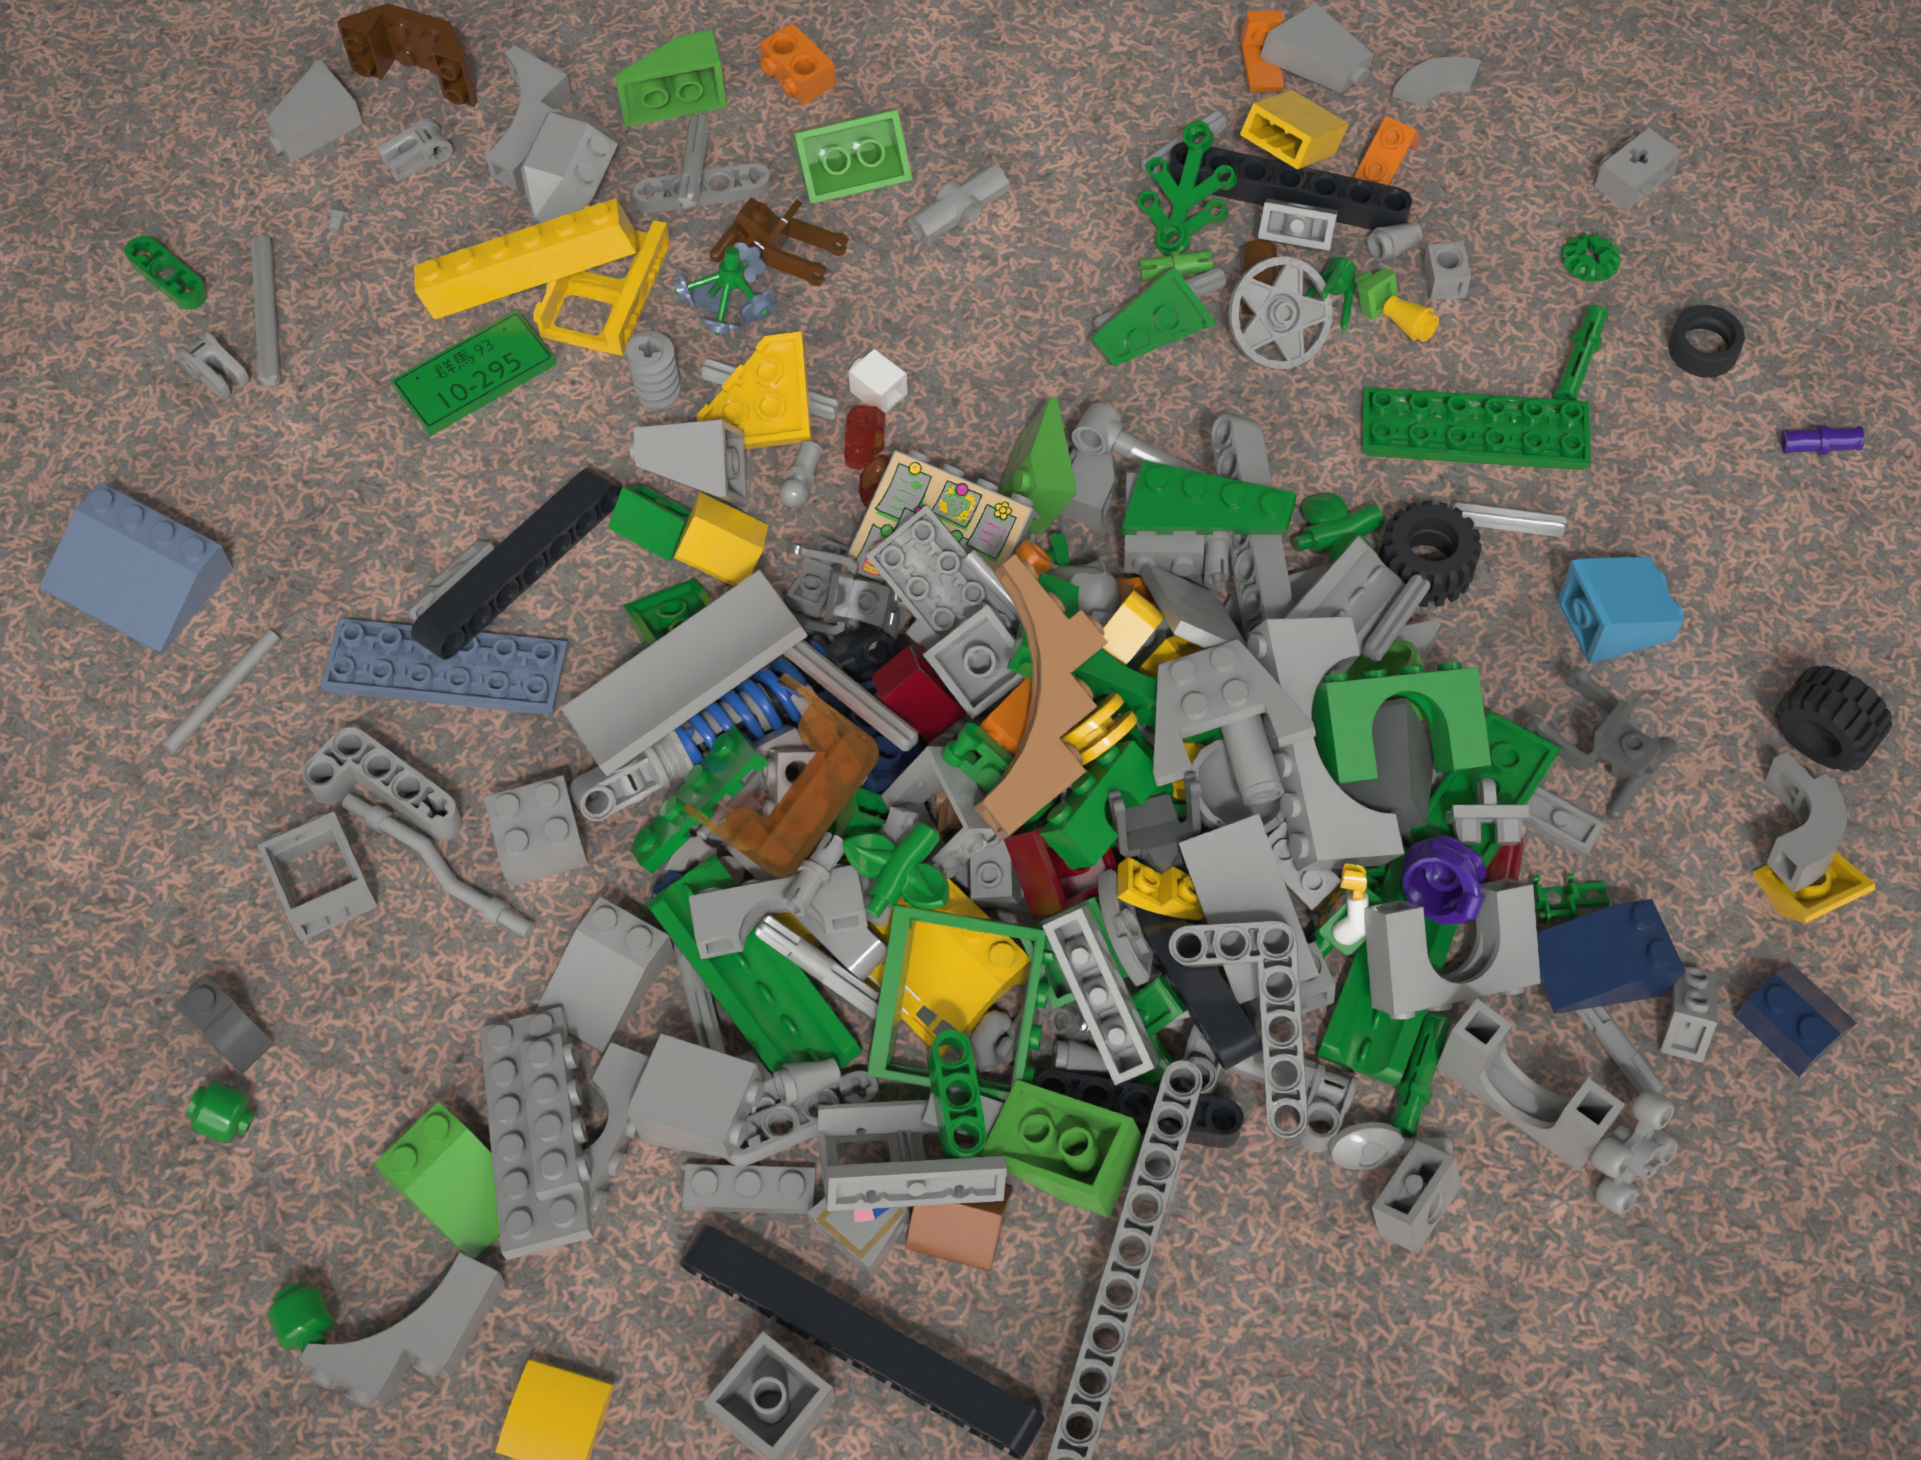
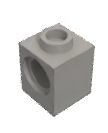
M1464 242L1428 244L1423 262V270L1429 299L1466 298L1471 273Z

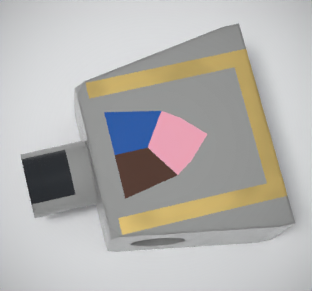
M825 1198L807 1212L810 1226L870 1279L876 1274L910 1221L909 1209L907 1207L827 1211Z

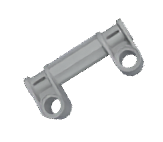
M1194 1024L1186 1045L1183 1060L1195 1064L1201 1072L1202 1079L1207 1083V1086L1201 1088L1200 1094L1213 1096L1224 1069ZM1263 1050L1226 1071L1265 1084ZM1305 1059L1308 1122L1304 1131L1298 1136L1305 1148L1315 1152H1322L1329 1149L1331 1140L1339 1132L1344 1115L1348 1113L1359 1078L1353 1076L1351 1079H1347L1325 1071L1324 1065ZM1282 1061L1275 1065L1272 1075L1278 1085L1287 1087L1295 1083L1298 1071L1292 1062ZM1178 1077L1176 1090L1190 1092L1193 1087L1187 1084L1186 1077ZM1313 1121L1323 1122L1330 1131L1325 1134H1318L1312 1131L1309 1123Z

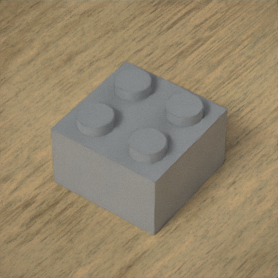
M988 604L923 654L972 720H979L1005 700L1026 679L1020 673L1007 669L1016 637L996 610Z
M564 775L484 796L500 866L509 887L588 865Z
M762 1331L703 1404L709 1417L760 1459L788 1460L833 1405L836 1398L831 1385Z

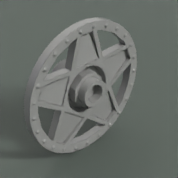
M1291 257L1268 258L1249 268L1237 282L1229 304L1230 330L1239 349L1254 363L1271 369L1293 368L1311 359L1326 341L1332 323V300L1330 294L1326 299L1321 297V300L1302 296L1303 272L1315 284L1320 297L1326 285L1320 274L1309 264ZM1283 265L1272 286L1252 279L1268 267ZM1241 298L1254 313L1242 332L1239 321ZM1322 322L1315 340L1304 351L1303 328ZM1273 341L1285 361L1269 360L1257 354L1254 350Z

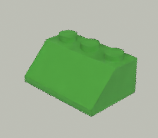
M888 108L789 131L796 163L810 204L913 180L897 109Z

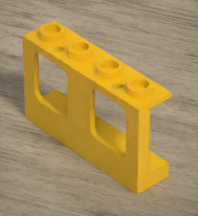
M653 220L648 233L634 230L637 252L626 277L622 279L581 271L548 282L543 301H539L534 310V322L538 325L540 336L550 340L623 356L626 345L633 334L671 245L667 223ZM575 295L606 302L613 306L603 331L599 335L586 334L555 325L566 297Z

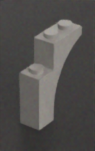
M513 45L505 55L510 75L520 89L519 106L510 128L502 139L486 154L491 177L519 192L524 187L521 166L546 115L549 112H562L560 108L572 98L569 78L562 69L552 67L540 60L534 53L526 52Z
M459 1253L451 1269L437 1289L418 1309L404 1320L376 1335L354 1342L329 1345L308 1343L299 1361L309 1370L306 1377L314 1383L329 1390L335 1383L348 1390L345 1395L346 1398L364 1408L369 1409L372 1402L386 1408L412 1360H415L412 1367L430 1378L436 1379L439 1373L449 1378L453 1377L503 1288L505 1281L497 1270Z

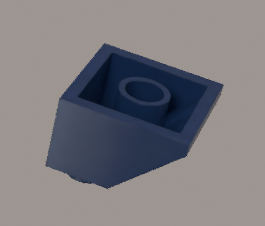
M1793 964L1770 977L1746 999L1735 1015L1739 1022L1798 1077L1806 1072L1857 1024Z

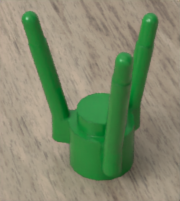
M1334 257L1330 260L1326 270L1319 273L1326 283L1321 297L1326 299L1329 294L1335 296L1342 293L1345 294L1341 330L1346 331L1350 319L1353 295L1357 288V284L1353 281L1357 270L1354 263L1349 259ZM1315 284L1306 292L1305 297L1313 298L1318 292Z

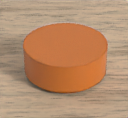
M1025 539L1015 549L1017 556L1021 560L1029 562L1039 576L1041 572L1048 573L1053 568L1052 559L1033 541Z

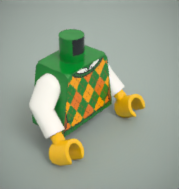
M1345 863L1342 869H1333V872L1341 879V882L1310 912V917L1316 930L1306 941L1307 944L1316 942L1323 959L1334 947L1347 956L1351 955L1366 940L1364 908L1390 902L1383 886L1368 875L1362 866Z

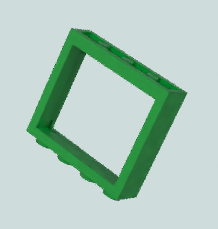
M903 904L895 905L867 1076L931 1087L928 1068L893 1062L916 921L1034 941L1012 1082L1007 1083L977 1077L981 1096L1007 1100L1016 1079L1033 1085L1036 1068L1029 1067L1032 1050L1039 1051L1043 1032V1025L1036 1024L1039 1007L1046 1008L1050 983L1043 982L1045 965L1052 966L1055 957L1044 929L932 909H918Z

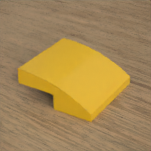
M528 1359L511 1401L495 1453L518 1460H590L597 1432L603 1427L615 1384L538 1360Z

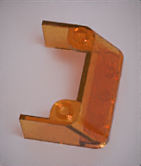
M785 672L776 682L809 706L798 723V734L801 741L816 752V754L769 817L765 819L752 809L740 808L732 811L719 826L688 802H685L681 809L736 850L776 877H787L798 870L801 863L808 857L869 775L879 758L878 745L870 735Z

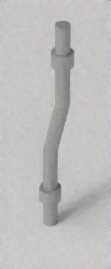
M348 794L344 798L342 807L365 820L367 827L380 834L386 832L418 851L447 893L482 912L483 918L495 926L504 925L524 938L531 936L535 928L532 922L511 911V906L499 898L494 897L490 899L458 880L430 839L394 819L392 812L380 805L372 806L353 794Z

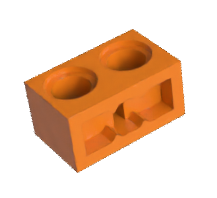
M793 23L759 42L761 54L759 64L763 72L768 77L774 76L780 82L784 93L790 98L794 96L802 105H805L836 85L834 62Z

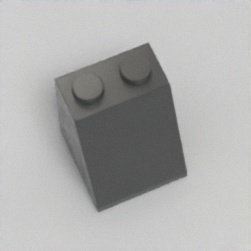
M1408 698L1384 701L1378 708L1372 725L1378 779L1339 784L1338 786L1350 798L1366 808L1377 812L1396 814L1399 830L1426 826L1434 766L1432 742Z

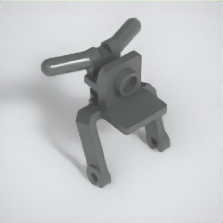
M788 543L787 553L845 564L848 567L847 572H833L826 603L824 620L837 622V625L795 617L802 628L836 635L847 630L849 618L883 626L882 633L894 641L898 654V623L900 613L896 611L898 601H903L891 586L857 578L859 563L853 557L812 549L810 546L798 543Z
M1575 666L1566 676V682L1609 714L1595 732L1594 749L1590 754L1586 755L1539 717L1533 716L1524 728L1562 748L1559 756L1576 770H1587L1593 762L1596 764L1598 762L1611 764V775L1616 778L1621 776L1625 780L1624 785L1607 812L1610 819L1617 821L1624 816L1639 790L1646 783L1645 773L1653 774L1657 767L1676 751L1677 744L1670 738L1664 739L1660 743L1626 725V722L1631 717L1629 712L1630 703L1624 700L1619 701L1592 680L1584 669Z
M1195 771L1184 774L1187 820L1182 823L1178 820L1169 794L1148 798L1142 806L1125 808L1123 799H1120L1119 790L1108 792L1113 830L1119 835L1115 842L1121 855L1126 858L1133 857L1137 862L1150 867L1160 874L1173 866L1190 875L1187 865L1183 864L1178 843L1201 835L1199 796H1202L1200 781L1196 780L1197 775Z

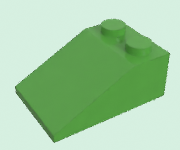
M712 30L677 36L615 75L625 127L727 107L721 62Z
M1055 397L1048 399L1017 438L997 492L1008 498L1011 497L1012 493H1016L1034 502L1032 508L1041 517L1039 522L1032 519L1027 533H1044L1077 494L1059 404Z
M1016 1079L979 1156H1004L1007 1167L1006 1172L1068 1204L1109 1218L1144 1139L1134 1119Z
M437 1102L374 1165L384 1180L460 1252L477 1260L500 1237L492 1153L466 1126L441 1103Z

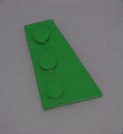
M1173 266L1166 269L1088 338L1110 366H1116L1153 351L1157 347L1185 338L1189 334L1217 325V323L1176 267Z

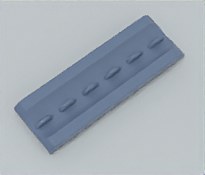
M339 618L320 685L323 690L329 693L549 715L554 711L568 642L480 632L455 656L448 660H443L412 639V625Z

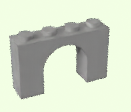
M1510 878L1479 884L1480 892L1485 897L1476 919L1477 933L1473 950L1462 966L1449 974L1441 976L1433 969L1428 958L1424 910L1422 906L1399 900L1364 908L1372 1008L1388 1013L1392 1019H1409L1415 1017V1011L1423 1009L1445 1011L1451 1009L1452 1003L1455 1002L1473 1003L1476 999L1485 1002L1488 1000V995L1491 994L1517 995L1524 992V987L1541 984L1533 884Z
M1476 999L1452 1029L1438 1061L1437 1069L1580 1172L1590 1159L1595 1146L1601 1139L1606 1137L1626 1104L1589 1078L1586 1079L1573 1097L1553 1093L1531 1080L1515 1065L1506 1051L1505 1041L1513 1024Z

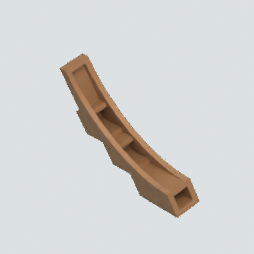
M1016 554L1005 561L994 574L1012 599L1026 633L1032 662V699L1027 726L1015 757L998 783L974 806L1000 840L1012 834L1086 772L1081 765L1083 759L1079 752L1070 743L1066 742L1064 744L1060 737L1093 711L1097 705L1092 701L1094 695L1088 685L1079 678L1075 680L1070 673L1108 643L1103 637L1105 634L1103 627L1093 616H1086L1080 610L1072 618L1068 619L1064 614L1065 607L1059 598L1051 592L1047 594L1038 583L1039 577L1033 566L1026 560L1020 561Z

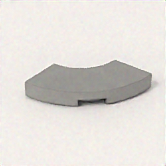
M1450 56L1420 63L1400 78L1393 89L1392 97L1425 107L1433 97L1443 92L1461 91L1469 93L1482 60Z
M1109 869L1100 873L1098 879L1101 912L1113 948L1125 971L1137 987L1149 982L1154 952L1142 934L1135 906L1117 898L1118 875L1115 871Z

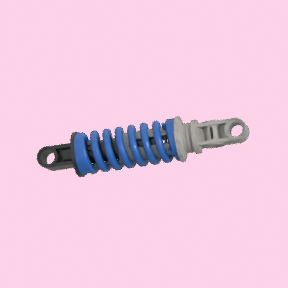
M871 625L861 626L830 644H827L818 635L810 638L808 642L809 645L857 683L874 674L897 655V647L894 641ZM878 641L875 651L868 654L871 644ZM778 657L771 663V671L764 667L753 674L752 680L747 678L734 687V691L731 689L609 776H606L598 766L576 777L569 788L570 799L587 819L592 821L604 820L626 806L642 801L658 789L662 791L669 789L671 782H675L677 779L683 778L686 780L689 771L694 766L701 764L711 752L714 741L721 734L726 733L732 725L744 732L753 741L765 736L764 733L768 730L773 732L783 727L784 724L780 717L784 715L788 717L794 727L799 728L797 722L801 715L791 700L795 690L806 685L811 686L815 693L828 690L790 659ZM600 791L596 800L591 803H585L590 793Z

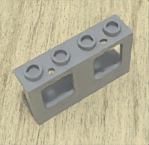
M928 1100L818 1105L817 1144L827 1211L1004 1201L1007 1171L1004 1156L980 1157V1151L975 1158L926 1160L923 1140L939 1137V1131L921 1125ZM883 1141L888 1146L890 1162L839 1165L836 1146L843 1142Z

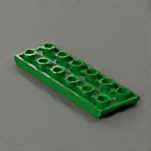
M1364 387L1362 453L1372 457L1584 470L1591 465L1589 401Z
M1402 842L1404 854L1392 860L1382 885L1390 902L1399 900L1408 902L1400 877L1404 858L1412 845ZM1424 916L1428 958L1433 969L1440 975L1458 924L1440 925ZM1366 940L1357 950L1317 1057L1398 1088L1427 1009L1415 1011V1017L1392 1019L1388 1013L1372 1008Z
M714 854L645 903L772 1075L775 1071L781 1070L783 1064L823 1061L830 1058L836 1061L839 1070H841L863 1053L854 1038L801 968L755 935L758 924L750 931L742 952L705 959L700 958L695 940L689 896L697 895L702 890L708 888H720L723 890L739 887Z

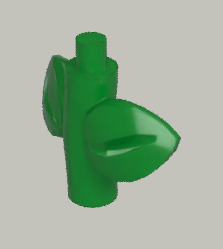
M1331 493L1315 494L1302 501V514L1311 526L1305 527L1302 535L1293 538V545L1297 552L1309 549L1315 553L1329 549V556L1333 563L1358 535L1370 546L1364 536L1382 529L1384 518L1380 508L1375 503L1348 514V506L1342 497Z
M916 822L897 846L885 835L875 832L851 835L842 842L844 853L851 866L864 877L876 879L869 890L872 899L865 907L866 912L875 918H879L886 907L894 908L900 897L906 903L918 909H935L943 907L947 903L949 885L945 874L941 869L929 863H921L941 839L933 829L923 823Z

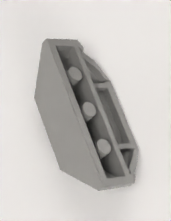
M549 112L521 166L525 192L531 207V220L535 224L584 209L585 205H588L593 199L616 150L618 142L615 133L586 112Z

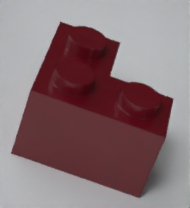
M923 645L915 651L910 646H907L871 675L877 688L874 696L890 710H894L900 718L917 730L930 743L967 713L923 656L928 650Z

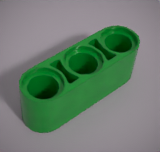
M946 1030L936 1036L927 1053V1067L941 1148L948 1159L975 1158L985 1145L987 1132L972 1047L969 1039L962 1032ZM944 1045L953 1047L958 1052L959 1061L952 1063L943 1060L940 1057L938 1048ZM950 1088L960 1089L966 1096V1104L962 1106L952 1104L947 1099L946 1090ZM965 1131L973 1137L974 1148H960L954 1141V1132Z

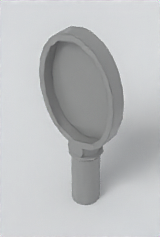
M1367 1122L1349 1126L1338 1132L1331 1140L1329 1150L1333 1161L1343 1168L1372 1170L1387 1166L1399 1157L1407 1156L1417 1140L1447 1154H1452L1453 1144L1450 1137H1411L1409 1139L1408 1137H1403L1401 1132L1390 1124Z

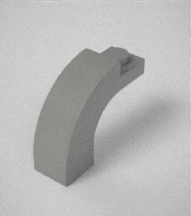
M1788 752L1774 757L1764 783L1794 814L1800 827L1776 839L1766 864L1793 892H1796L1818 880L1831 865L1846 830L1847 811L1843 796L1827 773L1813 779L1802 765Z

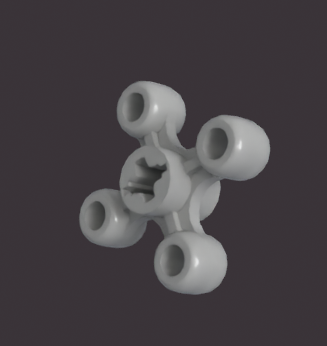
M1646 1089L1639 1094L1632 1108V1114L1637 1120L1635 1128L1627 1124L1619 1126L1611 1137L1601 1139L1592 1152V1165L1607 1175L1598 1186L1596 1199L1600 1205L1615 1214L1624 1215L1634 1205L1638 1194L1636 1187L1632 1184L1635 1176L1645 1181L1650 1179L1659 1167L1666 1166L1673 1159L1677 1151L1678 1143L1676 1139L1662 1130L1672 1118L1674 1104L1669 1098L1659 1092Z

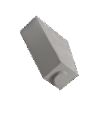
M1316 3L1269 31L1260 55L1264 61L1341 94L1352 86L1358 87L1365 82L1370 74L1369 66L1374 56L1371 51Z
M322 60L315 62L265 119L270 131L266 138L271 148L277 155L283 153L290 163L363 124L356 101Z

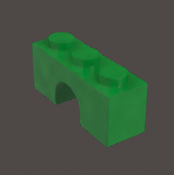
M1134 740L1116 743L1095 758L1096 763L1092 768L1074 781L1071 786L1073 792L1064 802L1055 806L1047 816L1049 822L1039 834L1071 869L1095 866L1119 836L1108 824L1105 817L1104 808L1108 792L1119 790L1120 799H1123L1125 808L1142 806L1157 787L1153 775L1154 763Z

